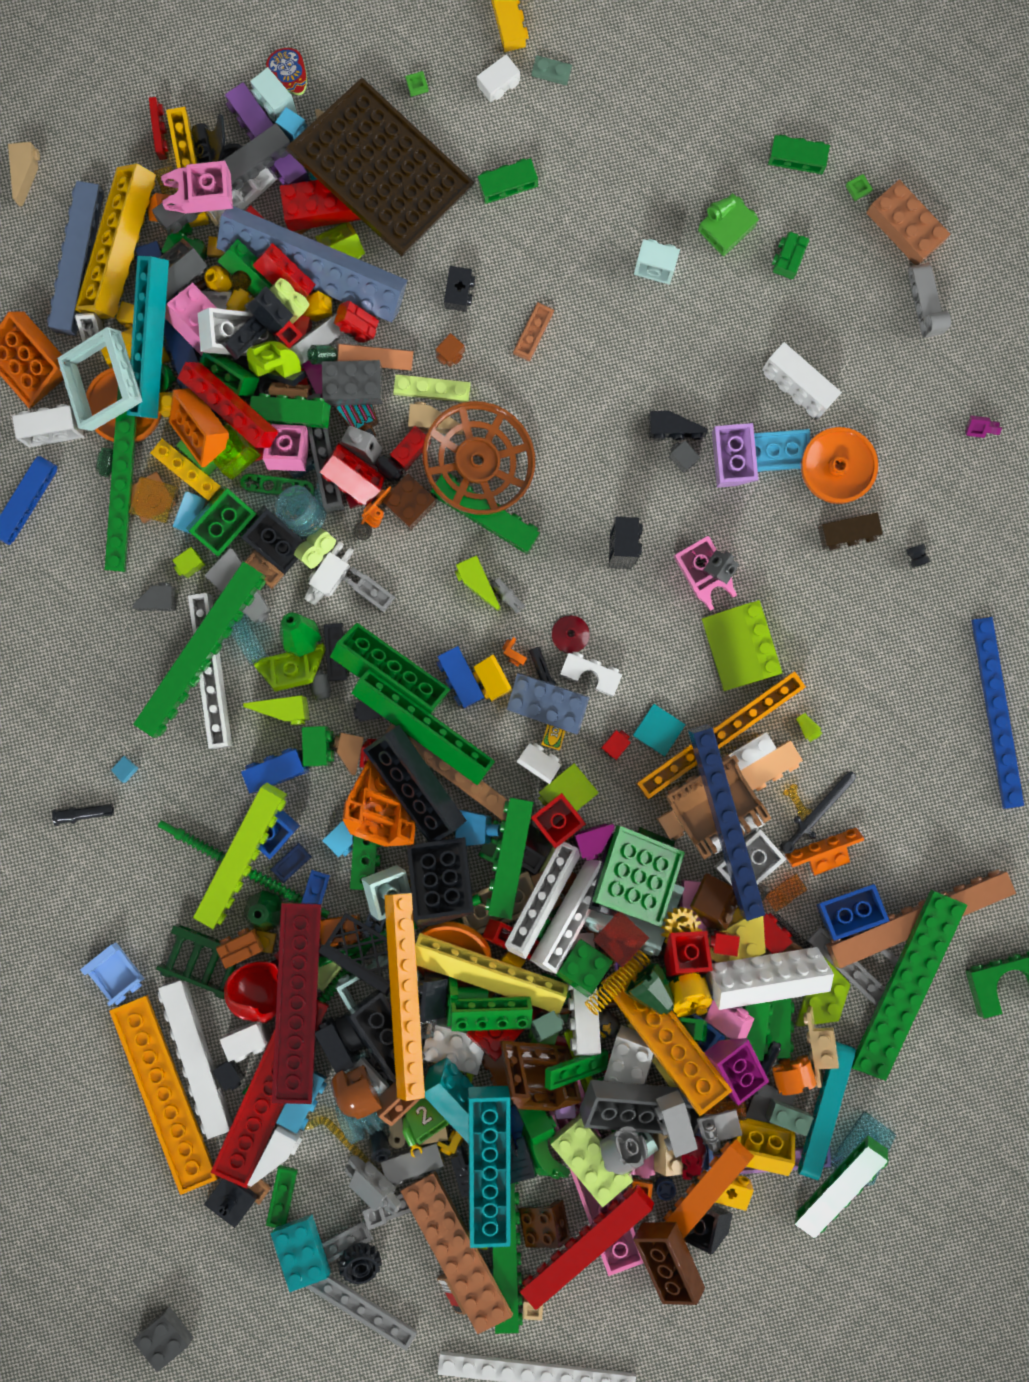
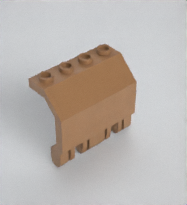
M727 755L722 758L723 766L739 822L748 834L751 832L750 826L743 817L749 814L754 824L759 827L762 825L761 821L766 823L771 819V816L742 775L737 757L735 755L732 757ZM694 775L685 781L686 785L681 788L676 786L669 790L667 800L692 843L705 860L711 856L706 844L713 854L717 852V848L712 843L710 837L715 834L718 837L701 775L699 777Z

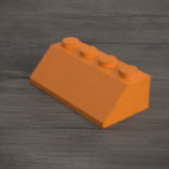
M189 388L173 390L169 423L201 468L206 467L226 449V443L229 439L228 430L224 428L211 408Z

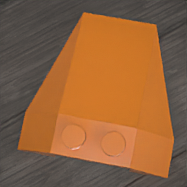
M368 759L345 801L343 822L351 835L385 847L412 845L415 836L414 821L370 759Z

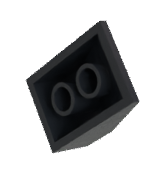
M264 505L239 533L243 540L284 575L298 560L294 556L295 550L301 543L305 542Z

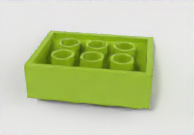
M760 600L701 619L723 691L782 674Z

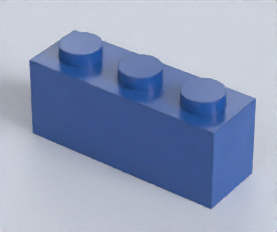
M458 646L437 656L440 661L436 663L441 673L445 671L448 676L445 679L450 689L454 688L457 694L454 698L458 706L463 705L465 709L485 699Z

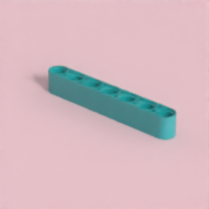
M837 1041L839 1068L825 1070L822 1088H820L812 1115L813 1120L806 1136L798 1165V1174L815 1180H819L822 1174L855 1057V1047Z

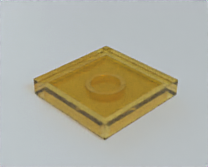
M140 477L129 513L168 524L178 487Z

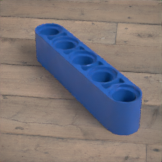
M41 456L35 458L0 515V541L7 545L15 541L55 476L58 468L57 465Z

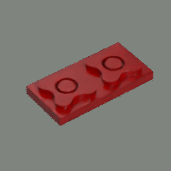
M532 1005V1021H534L544 1009ZM525 1029L468 1031L466 1035L496 1062L502 1055L500 1042H514Z

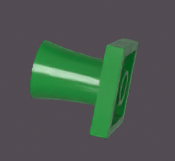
M448 976L445 1003L447 1026H451V999L488 998V990L478 986L458 987L457 979Z

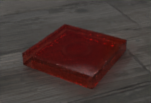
M618 912L593 941L623 968L649 937L626 915Z

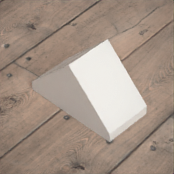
M96 313L75 315L82 342L103 330V321Z

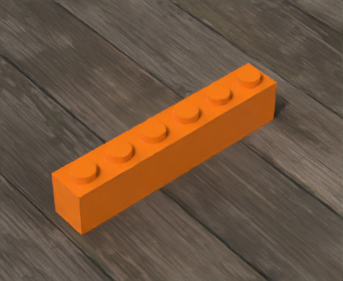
M737 1139L732 1144L727 1142L720 1150L723 1153L721 1157H714L708 1164L711 1167L710 1170L707 1172L704 1169L701 1175L697 1177L699 1183L697 1185L692 1183L686 1190L687 1197L685 1199L681 1197L675 1203L676 1210L674 1212L670 1210L664 1216L665 1222H677L683 1238L688 1235L755 1157Z

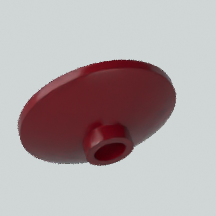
M564 616L553 626V643L562 652H579L589 641V628L585 621L577 616ZM569 630L574 631L575 635L573 637L567 635Z

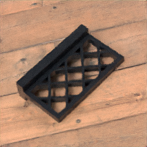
M345 912L325 945H322L319 953L376 990L381 991L384 995L387 996L390 992V981L388 982L383 979L381 975V970L389 968V965L380 967L378 956L388 954V951L377 953L375 946L376 942L384 941L387 943V938ZM348 919L354 923L355 930L344 933L343 925ZM368 931L371 935V941L360 943L359 932ZM356 933L358 944L347 946L345 936ZM335 938H343V948L335 949L330 946ZM373 944L374 954L363 957L361 946ZM359 947L361 957L351 959L348 949ZM375 957L377 968L367 969L364 960Z

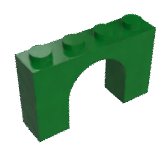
M1029 950L1024 955L1012 954L1008 956V959H993L989 961L990 964H975L970 966L971 969L965 970L979 1017L985 1019L1003 1014L997 994V984L1001 976L1006 972L1020 970L1026 976L1029 984Z

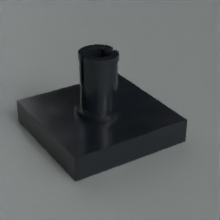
M222 1179L204 1205L236 1228L256 1201L258 1195L249 1188L246 1189L226 1179Z

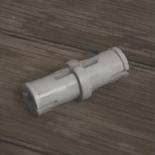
M500 578L496 579V583L493 582L491 587L502 597L501 600L503 602H507L516 614L519 613L520 609H523L525 605Z

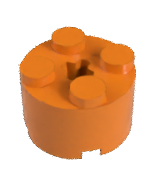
M807 1055L799 1056L796 1060L791 1061L789 1058H784L778 1061V1065L772 1066V1073L779 1094L781 1092L782 1095L799 1094L803 1092V1088L808 1086L810 1090L817 1085L812 1065Z

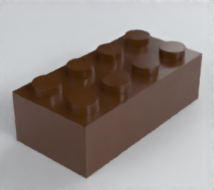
M642 1222L633 1240L662 1304L697 1305L705 1290V1286L677 1222Z

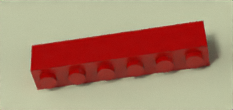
M185 362L178 379L255 448H270L279 431L202 363Z

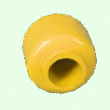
M215 265L206 271L205 282L211 290L228 292L233 285V275L225 268Z

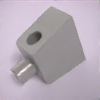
M353 426L347 428L341 440V445L361 460L373 465L376 464L383 450L374 435Z

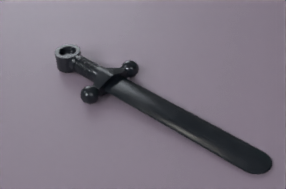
M848 772L803 822L801 817H794V822L798 823L799 829L788 841L781 843L780 848L783 852H793L794 845L805 833L809 834L811 839L816 838V833L812 832L811 828L855 781V773Z

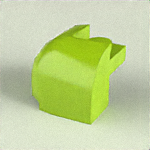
M266 341L247 349L249 369L258 377L272 371H277L284 378L301 372L298 356L283 343Z

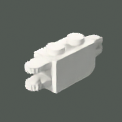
M339 542L332 553L329 552L328 555L323 556L318 570H314L308 578L310 580L308 583L310 587L304 598L305 600L316 605L324 595L326 597L333 595L351 568L347 561L351 557L353 549L349 548L342 559H340L337 555L342 550L344 544Z

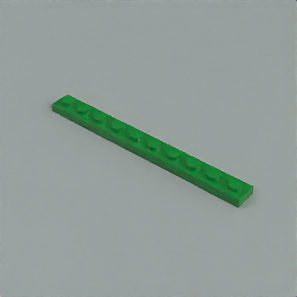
M119 386L117 393V401L122 399ZM127 411L117 416L115 420L104 569L126 572L137 416H129Z

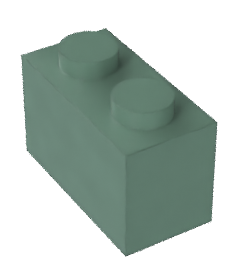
M552 1011L532 1021L531 1031L537 1043L559 1033L563 1029L562 1025L564 1023L560 1014Z
M773 1098L765 1115L770 1123L807 1136L813 1120L809 1112Z

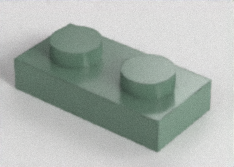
M536 55L531 76L567 86L572 65Z

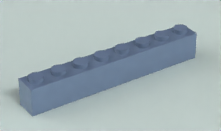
M76 181V185L72 189L73 201L68 210L69 222L65 226L66 237L65 242L63 241L61 246L62 258L58 262V278L54 282L55 294L51 298L52 310L47 318L48 327L54 333L77 336L78 325L75 315L81 314V312L76 311L75 308L94 247L104 191L99 184Z

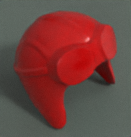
M264 961L248 963L235 970L228 977L224 987V998L229 1010L235 1016L246 1021H257L265 1024L276 1015L278 968L276 964Z

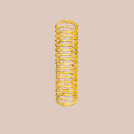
M636 950L635 954H632V958L629 957V961H625L626 964H622V967H619V970H616V974H612L613 977H609V980H606V984L603 983V987H600V990H596V993H593V997H590V1000H587L585 1002V1005L593 1014L598 1016V1012L595 1010V1008L599 1012L602 1011L591 1000V998L595 999L596 1002L603 1009H605L604 1005L599 1000H597L594 995H597L605 1005H608V1003L598 994V991L601 992L602 995L609 1002H611V999L605 993L602 992L601 988L605 989L607 994L611 998L615 999L612 993L609 992L604 987V985H607L609 989L616 996H618L617 992L611 986L608 985L607 981L610 982L617 991L621 992L619 987L615 985L610 978L614 979L615 982L622 989H624V986L617 979H615L614 975H616L624 985H628L626 981L617 974V972H620L621 975L628 982H631L630 979L624 973L621 972L620 968H622L631 979H634L633 975L629 971H627L623 965L627 966V968L635 976H637V973L630 966L627 965V962H629L631 966L639 973V968L644 969L643 966L633 958V955L636 956L637 959L644 966H647L645 962L650 963L649 958L642 951ZM630 959H633V961L636 963V965H634V964L630 961Z

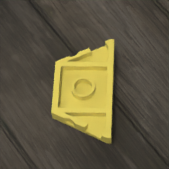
M763 916L749 921L743 918L730 925L727 931H720L740 936L738 957L713 953L710 947L711 959L717 963L763 955L765 953Z

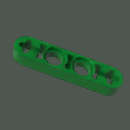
M245 474L241 478L242 488L251 493L299 499H310L315 494L313 484L305 480L257 474ZM249 479H252L254 483H259L260 489H258V486L254 484H251V486L248 488V485L245 484V482H248ZM268 480L274 483L271 490H265L263 486ZM285 483H291L293 487L288 493L282 490ZM296 484H298V487L302 489L308 486V488L311 491H308L307 494L304 495V492L302 490L296 489Z

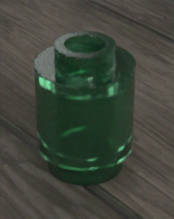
M311 345L307 351L308 360L313 365L337 361V350L331 345Z
M101 448L100 452H98L95 471L99 472L98 475L110 477L112 474L113 449Z

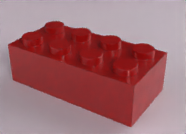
M319 180L280 186L284 219L287 228L291 231L361 220Z

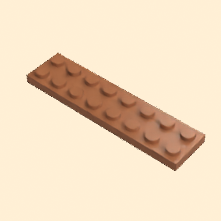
M436 1171L402 1188L401 1194L477 1334L512 1318L513 1313L477 1248H470L469 1232Z

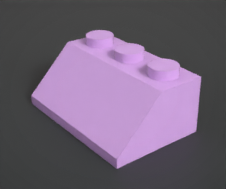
M753 423L715 426L712 430L717 488L738 486L758 481Z

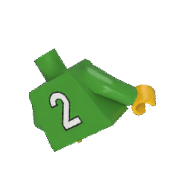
M426 1098L420 1099L405 1113L406 1116L403 1118L402 1132L408 1146H411V1156L415 1157L413 1153L415 1148H418L422 1154L420 1144L449 1125L448 1121Z

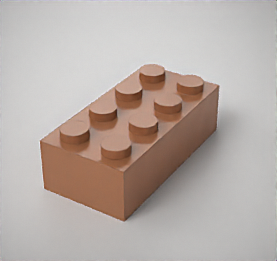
M900 179L875 200L866 212L915 266L920 265L951 235Z

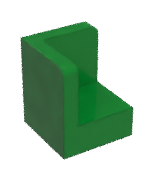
M680 1017V1021L683 1022L684 1027L695 1041L706 1042L707 1021Z

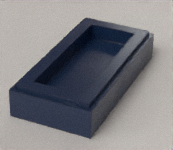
M298 843L270 870L282 883H285L312 856Z

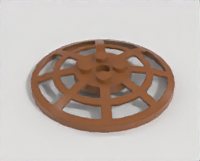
M470 401L454 405L435 419L424 439L422 450L423 465L429 483L445 502L463 512L475 515H488L506 510L526 493L532 482L535 471V452L531 438L522 423L514 415L495 404ZM467 410H485L497 416L492 425L481 421H469ZM459 412L461 424L452 428L445 437L436 430L443 420ZM503 419L516 429L522 438L523 444L513 447L507 436L498 429ZM471 428H482L488 430L485 438L473 437ZM463 430L466 440L460 446L450 441L454 434ZM495 435L498 436L507 449L498 451L491 442ZM431 437L441 443L438 453L439 466L429 467L428 447ZM445 448L455 453L454 463L444 464ZM524 451L527 452L528 457L525 481L514 477L516 470L515 454ZM473 456H479L482 459V464H475ZM505 457L510 458L508 474L499 470L500 459ZM457 470L463 478L459 487L451 480L447 472ZM442 474L447 484L456 491L453 500L449 499L438 488L432 475ZM494 476L504 480V483L494 491H491L487 482ZM470 482L480 484L484 494L467 492L466 489ZM509 484L521 488L510 501L499 507L497 506L494 496L503 492ZM463 496L471 499H486L490 509L476 510L459 504Z

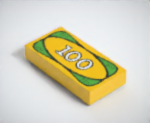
M547 724L541 745L560 751L565 730Z

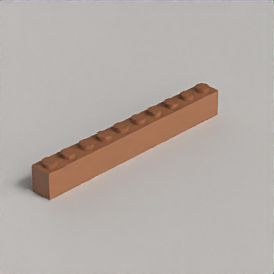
M996 869L988 872V876L984 878L976 877L970 880V884H960L953 887V891L949 893L947 891L941 893L967 904L968 906L963 914L965 916L1016 894V891L1008 873ZM926 899L919 901L918 906L913 908L908 906L901 909V913L894 915V913L887 915L889 922L835 941L830 939L831 943L826 944L834 966L843 968L908 940Z

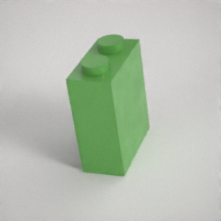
M733 193L730 196L735 199L736 206L721 221L714 222L707 216L698 228V231L723 257L756 227L759 220L757 214L753 210H749L744 205V201Z

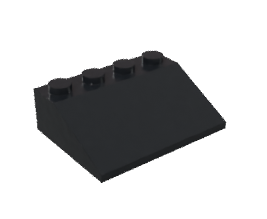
M465 837L407 845L413 915L416 927L438 925L473 914L474 908Z

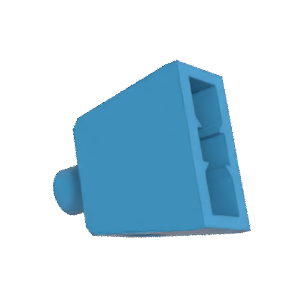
M460 810L467 821L456 830L455 839L465 837L466 846L488 844L491 842V836H500L501 825L492 824L491 816L468 810Z

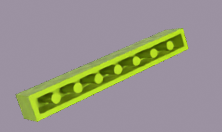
M267 782L261 786L193 916L194 919L211 929H214L218 924L222 925L227 917L224 914L227 908L230 909L235 901L233 898L235 892L239 893L244 884L241 882L243 877H247L252 869L250 866L252 860L255 861L261 852L259 850L260 845H264L269 837L267 831L269 828H273L278 820L275 817L277 812H281L287 802L284 800L287 793Z

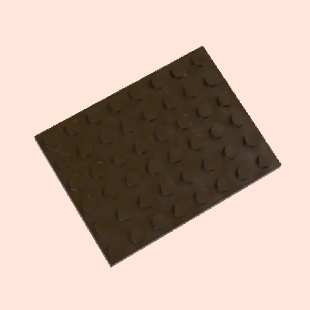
M363 78L359 79L294 139L286 149L290 155L401 257L475 183Z

